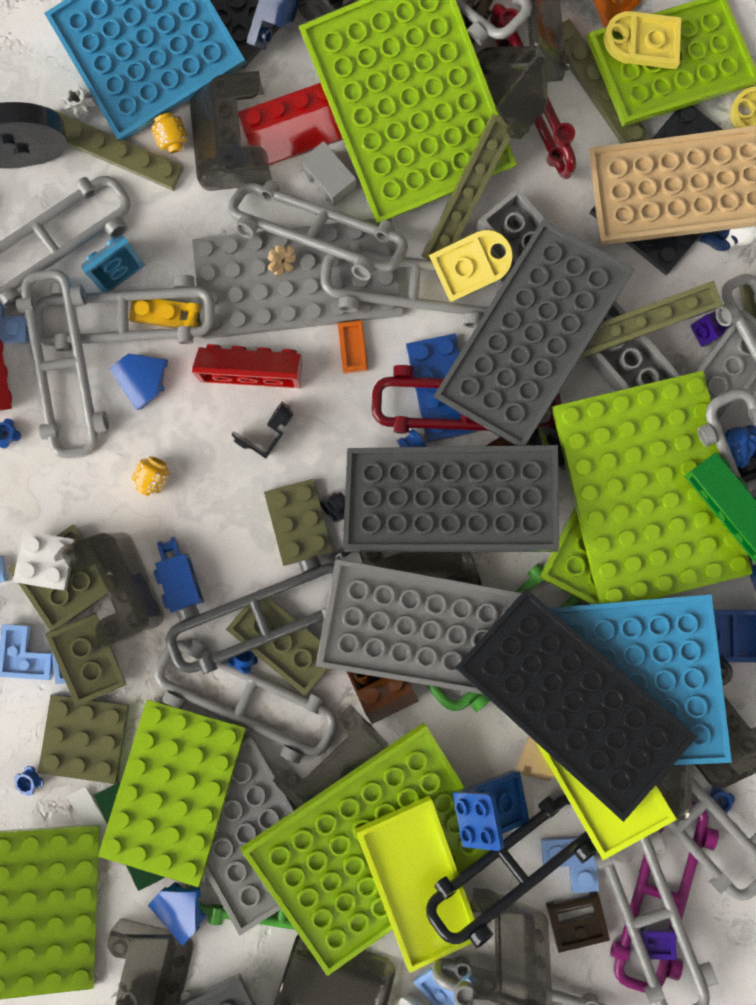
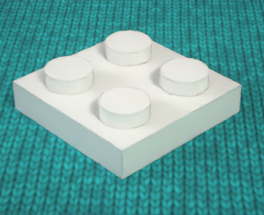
M23 531L13 582L67 591L77 540Z

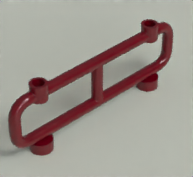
M497 3L492 8L490 23L497 28H503L519 12L513 8L506 9L502 4ZM516 31L505 39H495L497 43L496 55L505 60L548 151L547 164L555 167L562 178L569 179L576 169V158L571 146L575 137L574 127L569 123H560L518 32ZM512 46L530 82L529 87L511 51ZM536 97L553 131V138L535 102ZM552 155H556L558 159L553 158Z
M393 366V376L380 379L373 387L372 416L380 425L394 427V433L407 434L409 433V428L489 431L462 414L461 420L385 416L382 413V392L386 387L439 388L444 378L414 377L413 366ZM560 393L555 398L551 407L561 405ZM552 408L550 419L545 423H540L538 427L556 428Z

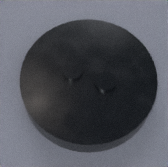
M0 103V168L13 169L43 164L57 158L65 151L67 139L64 121L57 112L33 103Z

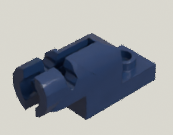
M259 0L246 43L266 50L267 44L270 43L272 38L273 25L290 31L301 0Z

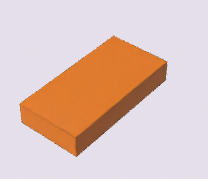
M363 320L338 323L343 374L368 371Z

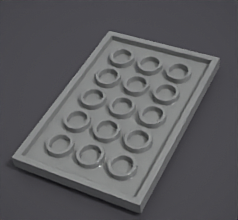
M253 736L243 741L205 869L208 880L239 936L281 910L242 854L240 847L295 810Z

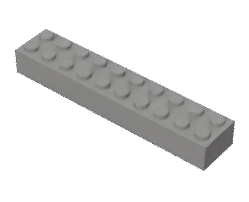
M517 188L478 220L476 230H494L507 238L513 252L510 266L512 270L542 219H546L521 190ZM497 243L492 246L500 258L506 254L504 245ZM617 301L613 304L604 321L626 313ZM646 335L586 357L614 391L681 376Z

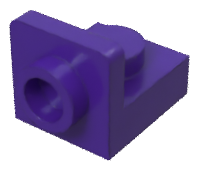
M716 311L705 315L691 324V329L701 347L719 339L729 327L719 324L716 319Z
M647 926L642 927V933L640 934L651 960H677L674 929H647Z

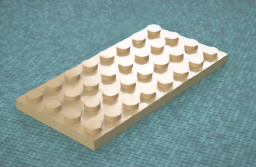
M756 126L589 148L600 245L756 226Z

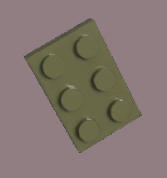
M314 479L264 492L283 566L301 562L314 556L320 557L333 553Z
M96 612L45 634L76 706L126 685L125 678Z

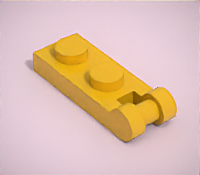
M162 299L131 301L128 320L133 323L168 328H178L180 326L199 327L197 320L201 305ZM183 312L188 313L187 320H181Z

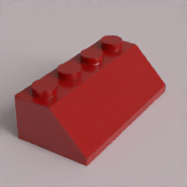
M321 83L238 111L240 122L257 169L312 151L323 141L329 145L343 140Z
M207 344L206 348H198L192 366V373L202 383L301 389L303 359L301 354H298L293 349L272 352L270 348L259 347L257 351H251L243 346L221 349L220 345Z

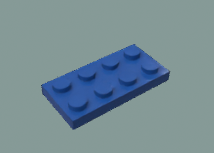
M456 334L406 343L410 366L414 367V377L445 378L460 354ZM415 388L421 418L461 420L459 412L434 398L438 388ZM424 428L427 443L477 432V430Z

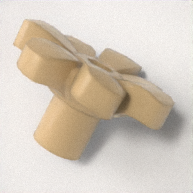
M281 244L277 245L275 249H271L268 259L271 261L268 265L269 271L277 276H281L284 271L287 273L291 272L293 266L290 263L296 260L295 249L290 245L284 247Z

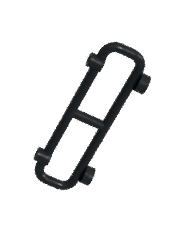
M565 794L554 801L550 796L542 800L538 805L541 811L503 840V849L499 851L489 850L451 881L445 876L435 884L434 887L437 892L427 902L426 916L435 931L445 942L461 944L470 939L476 949L481 947L493 936V932L487 926L488 923L574 854L583 864L597 852L596 847L585 831L530 876H527L508 852L511 847L543 822L554 817L561 808L571 805ZM497 858H500L520 884L457 933L451 932L438 916L437 906L453 896L460 887Z

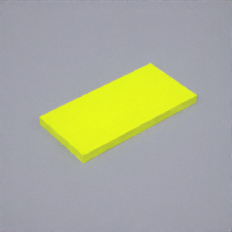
M537 744L602 860L609 858L677 820L655 785L628 818L622 822Z
M430 796L355 828L409 973L472 944L470 939L461 944L445 942L435 931L426 916L427 902L437 892L434 887L435 884L445 876L451 881L459 875ZM463 886L453 896L437 906L438 916L453 933L461 931L475 920Z

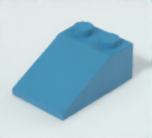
M123 235L110 239L103 249L88 255L85 262L81 264L82 270L102 292L112 291L145 266Z

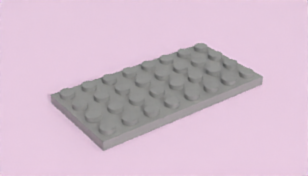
M365 219V220H364V221H366V222H369V223H372V224H375V225H378V226H379V224H380V223L377 224V223L375 222V219ZM341 223L324 224L317 236L320 240L347 249V244L358 243L362 245V251L387 255H394L395 253L394 242L389 240L387 242H380L376 239L375 235ZM311 226L290 229L307 234ZM267 231L256 232L252 238H244L240 234L192 239L197 287L207 289L212 294L215 303L214 326L209 333L202 336L203 339L325 326L358 320L402 317L403 315L401 306L359 301L358 312L340 311L338 309L339 298L329 296L321 286L322 263L328 253ZM279 244L284 247L290 245L295 249L294 254H296L295 262L290 263L293 269L289 273L284 271L281 276H277L268 269V265L271 263L268 259L269 252ZM337 259L333 262L331 283L334 287L400 296L397 268L390 272L374 270L369 280H360L352 273L354 263L348 262L345 259ZM198 297L199 304L201 305L200 320L202 325L205 321L204 300Z
M335 559L316 666L482 694L455 667L522 593Z

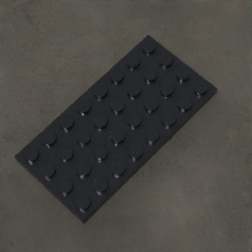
M527 588L455 667L460 674L622 822L628 818L697 738L693 732Z

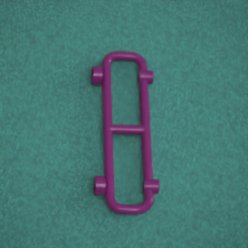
M676 795L664 798L669 807L678 806L688 810L697 803L694 800ZM705 810L698 817L693 840L701 849L705 848L713 851L718 843L719 832L708 827L709 817ZM663 827V828H661V829L658 830L659 833H660V835H661V832H663V830H664L665 827ZM690 852L678 893L670 891L681 920L683 919L698 860ZM645 855L643 856L630 903L634 918L639 916L644 894L662 899L657 886L648 884L651 870ZM671 921L668 929H673ZM624 925L620 942L614 940L610 949V956L615 958L614 974L620 984L645 993L644 987L649 986L648 982L630 977L624 971L625 963L629 959L632 941L627 927ZM682 959L659 960L656 975L661 988L666 981V977L676 981L680 980L683 971Z

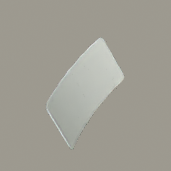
M85 787L67 795V799L83 825L98 824L99 833L106 830L107 825Z

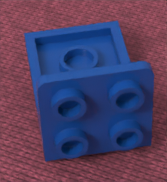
M714 610L720 662L756 663V610Z
M515 770L453 792L463 847L499 851L504 848L502 834L522 826L529 820L520 772H515Z

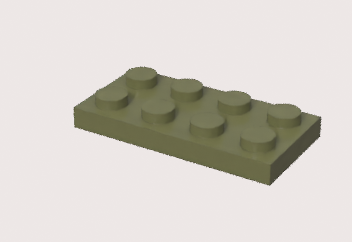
M270 597L260 601L271 630L296 620ZM250 605L244 607L226 628L240 642L261 635ZM307 628L251 650L304 696L328 669L316 666L320 639Z

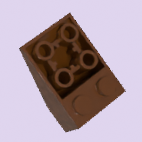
M347 672L362 708L372 724L419 702L410 682Z

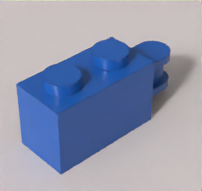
M175 536L171 537L170 541L164 543L162 541L157 542L162 561L155 563L157 569L154 570V576L157 584H162L164 594L161 597L165 609H169L170 613H175L191 605L204 603L190 555L181 554ZM174 550L175 557L168 559L167 552Z

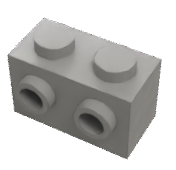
M324 141L300 160L302 167L300 172L309 184L313 182L318 188L316 191L324 202L329 201L333 207L357 188L356 178Z

